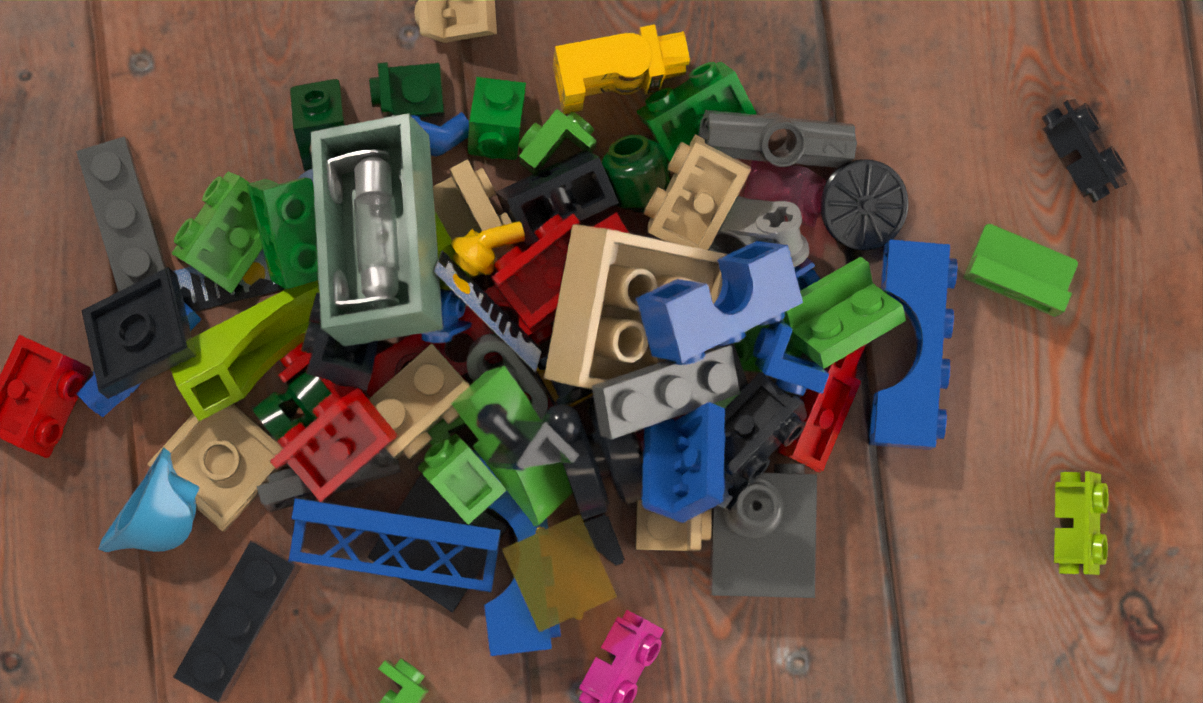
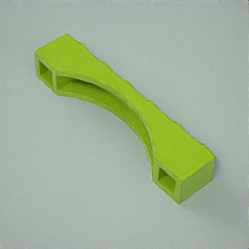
M435 212L438 260L443 250L455 262L453 255L456 251L452 247V240ZM389 240L380 241V244H385ZM439 277V280H440V289L452 290V289ZM319 280L286 289L192 338L196 356L170 368L177 388L198 421L245 398L257 381L278 360L304 341L316 293H320Z

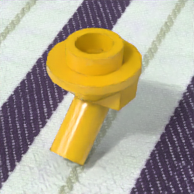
M521 222L488 228L480 233L471 229L466 236L454 238L451 242L453 249L456 251L453 259L462 269L473 276H477L479 272L487 275L492 274L495 270L493 248L525 241Z

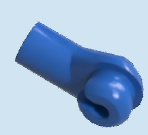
M462 112L441 126L421 121L418 116L411 115L429 134L430 152L433 157L445 154L468 138L469 120Z

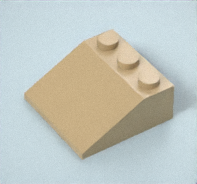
M573 224L544 379L592 389V385L668 360L652 356L636 298L673 280L681 279L707 283L714 303L719 297L722 288V275L718 259L728 254L609 229Z

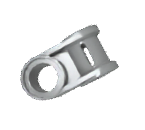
M737 196L708 250L730 254L756 241L784 244L789 246L793 266L796 267L809 256L810 248L807 239L800 233L799 227L802 223V215L799 207L794 203L788 201L754 200Z

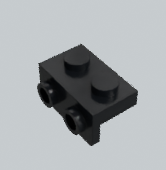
M316 293L301 350L311 354L306 374L330 380L339 386H351L367 391L372 376L378 341L343 346L322 329L320 293Z
M761 371L725 407L724 479L736 490L745 481L752 483L757 480L770 464L768 457L781 444L788 446L795 441L806 426L804 420L807 418L804 402L797 396L791 398Z

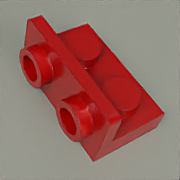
M19 334L0 374V439L41 457L49 458L55 445L62 437L65 424L79 398L76 393L85 385L91 372V367Z

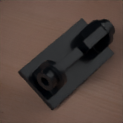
M1076 99L1067 100L1063 104L1068 113L1063 115L1059 108L1049 112L1042 117L1046 125L1042 130L1046 133L1060 158H1064L1073 151L1078 150L1082 158L1066 168L1081 191L1083 198L1089 196L1092 203H1095L1110 194L1106 184L1111 182L1115 189L1127 184L1122 174L1127 172V168L1113 146L1106 149L1098 137L1096 131L1101 129V125L1087 103L1080 106Z

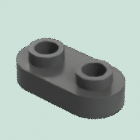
M487 334L476 339L470 346L467 357V370L471 379L475 382L484 372L505 366L521 390L530 394L532 398L529 402L542 421L548 409V392L534 370L498 334ZM489 352H497L503 359L499 363L491 364L484 359V356Z

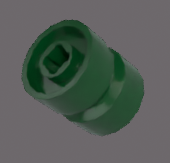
M308 365L286 382L287 391L284 394L274 391L252 409L276 441L299 423H302L305 428L317 419L312 410L332 394L319 377L306 374ZM301 408L305 415L293 421L292 417Z

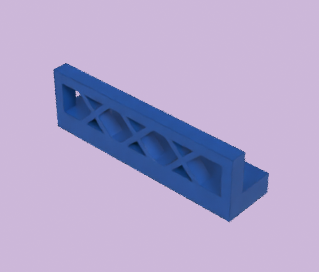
M296 498L294 500L291 519L295 520L288 561L492 592L501 537L500 530ZM307 522L327 525L339 543L323 555L303 553L302 548ZM337 527L355 529L356 531L344 539ZM366 531L378 533L390 550L373 563L361 562L349 545L350 542ZM387 535L406 537V539L397 546H394ZM416 539L429 541L440 556L438 561L424 571L411 569L399 553V551ZM437 542L458 546L445 555ZM466 547L487 550L483 580L461 577L449 559ZM344 548L352 560L331 556ZM395 556L403 568L381 564ZM445 563L453 576L432 572Z

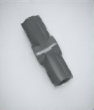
M705 110L703 119L700 121L699 137L705 140V144L735 159L768 161L779 167L802 164L840 168L855 159L857 140L855 126L851 123L786 118L775 112L754 115ZM779 129H786L787 138L785 143L776 150H769L768 141L773 132Z

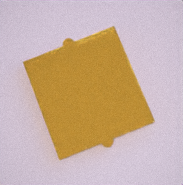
M580 514L546 530L544 527H538L535 535L502 549L539 632L572 617L580 620L583 618V612L617 597Z

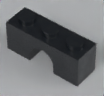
M250 541L173 678L218 703L227 700L251 657L250 651L271 614L279 608L302 566L293 561H288V558L259 542Z

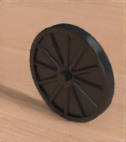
M859 159L844 164L830 176L822 192L820 209L823 223L829 234L836 241L853 249L872 250L885 245L899 233L907 217L909 201L905 184L894 169L879 161Z

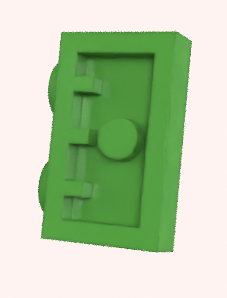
M227 172L223 178L218 176L208 186L202 198L205 205L196 218H189L179 228L174 238V243L177 246L174 248L172 255L232 294L263 247L247 186L250 182L239 175Z
M862 257L855 259L801 290L803 303L784 312V322L792 328L789 342L823 369L906 321L903 305L873 284L869 262Z

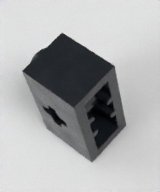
M583 150L496 191L504 213H507L511 222H521L525 235V241L522 243L526 246L539 241L534 232L557 214L565 220L574 213L577 219L582 221L619 203L600 158L587 150Z

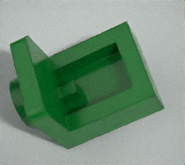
M476 77L469 119L468 153L470 155L483 156L490 159H517L526 93L525 82Z

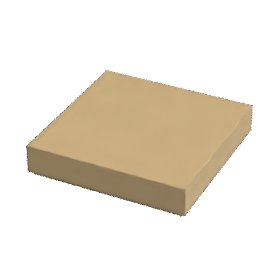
M235 404L201 421H198L193 413L163 446L171 453L172 465L177 475L199 486L195 497L196 508L222 532H225L258 496L257 486L268 483L267 476L280 471L284 467L282 465L275 469L269 462L282 450L280 445ZM162 447V448L159 450V452L149 461V463H148L147 465H149V466L151 467V465L153 464V462L155 461V459L157 458V456L159 455V453L161 452V450L163 449V447Z

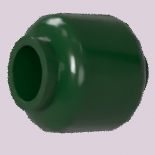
M629 135L616 140L611 144L609 151L606 152L601 161L619 202L615 205L625 210L644 213L656 188L659 187L666 191L672 179L670 170H668L664 149L657 142L641 135Z

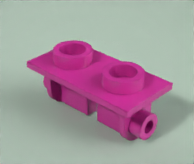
M627 609L622 618L617 616L601 646L602 649L615 655L616 658L612 665L595 657L579 687L583 692L578 700L583 703H632L637 694L636 683L645 666L651 665L659 654L662 644L660 638L664 629Z

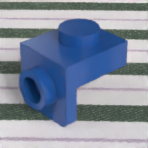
M783 320L769 324L768 328L763 327L756 338L753 355L757 357L755 365L765 375L777 378L775 384L783 390L804 396L806 389L823 393L830 374L817 363L784 353L792 333V328Z

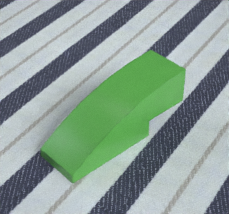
M503 366L484 372L451 405L479 441L473 446L474 449L507 489L508 493L532 524L538 526L573 492L562 462L526 467L524 471L493 468L487 462L500 444V441L493 434H484L476 426L477 415L485 405L499 403L507 410V419L512 424L515 420L542 422L524 392L506 367Z

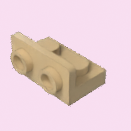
M695 135L690 145L683 142L679 144L668 166V170L672 171L674 175L666 191L659 187L656 188L644 211V215L650 217L648 233L666 242L708 250L746 181L751 168L705 144L703 138Z
M432 344L369 399L398 434V437L385 447L395 459H398L403 453L409 459L419 453L433 439L428 434V431L440 420L444 419L448 425L455 421L460 415L451 403L470 386Z

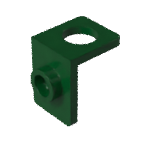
M338 79L297 85L290 88L293 131L305 172L313 168L312 152L310 151L311 132L345 126L341 86Z

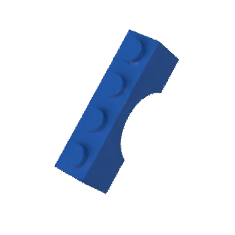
M889 240L884 245L881 289L903 305L904 313L914 328L916 354L909 372L898 384L873 394L869 445L930 450L936 447V439H944L947 411L946 409H939L940 389H947L949 385L950 359L942 358L944 338L951 339L954 325V310L946 308L947 288H955L958 270L957 259L950 258V244Z
M472 450L477 455V457L484 463V465L491 471V469L484 462V460L477 453V451ZM506 490L488 508L503 516L513 528L519 544L520 558L516 575L509 587L497 598L484 605L490 656L552 649L551 638L561 637L558 607H547L545 587L555 586L552 556H541L539 536L549 535L547 518L540 525L534 526Z

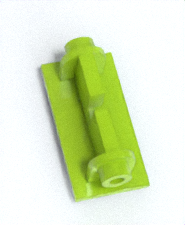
M1085 471V482H1081L1080 472H1060V482H1055V518H1074V528H1055L1054 563L1059 564V574H1079V564H1084L1083 574L1100 575V565L1106 564L1108 542L1106 535L1100 534V514L1107 513L1109 494L1107 484L1101 483V474Z

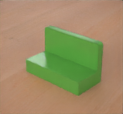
M987 224L982 230L963 279L1056 317L1065 312L1072 293L1068 292V288L1077 269L1078 262L1076 259L993 224Z

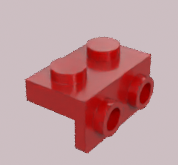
M574 213L565 220L559 214L555 215L534 232L539 241L524 252L516 246L494 263L495 268L499 272L492 277V283L529 329H532L557 309L573 224L579 225L580 223Z
M359 388L344 397H341L335 391L312 410L317 419L307 428L302 423H299L277 441L282 450L269 461L275 469L288 463L320 502L329 497L398 437V434Z

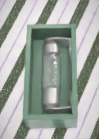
M409 113L311 132L322 329L343 346L443 330L439 276L434 272L438 262L429 134Z

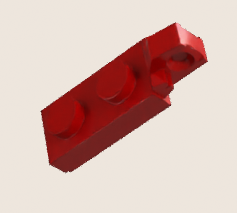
M866 345L824 369L830 375L823 393L806 389L804 396L800 398L804 402L807 418L804 420L806 426L798 438L790 445L785 446L781 444L777 453L798 464L805 465V468L818 473L824 470L861 381L856 378L857 364Z

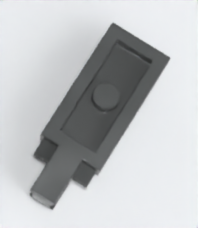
M384 448L331 495L364 486L369 481L400 473L399 460L395 459ZM293 469L275 472L267 476L268 483L257 486L261 504L270 512L294 506L295 498L309 501L317 499Z

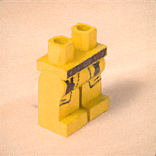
M653 24L640 27L638 34L623 33L555 46L553 71L562 113L568 114L571 111H582L585 96L609 91L620 95H630L639 91L642 86L645 95L651 94L661 89L664 79L685 75L686 65L690 63V56L684 31L657 36L656 27Z

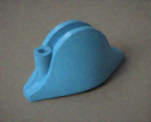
M164 447L142 482L101 539L98 550L111 552L135 548L160 552L174 549L188 538L196 515L197 504L195 497L199 486L177 475L172 465L171 453Z

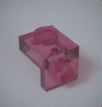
M752 160L751 171L743 197L754 200L788 201L794 203L800 209L802 215L801 224L814 227L818 214L821 213L820 202L826 181L806 167L794 165L779 167L770 162Z

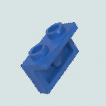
M707 402L677 420L668 419L644 428L642 505L645 509L684 523L724 502L725 408Z

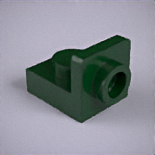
M388 62L377 63L378 77L369 78L372 108L381 107L384 118L408 113L419 118L445 116L440 63L389 67Z

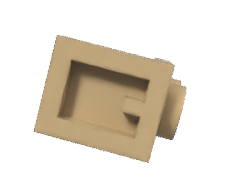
M642 499L638 500L636 506L635 550H701V541L711 540V509L681 523L645 509L642 505Z

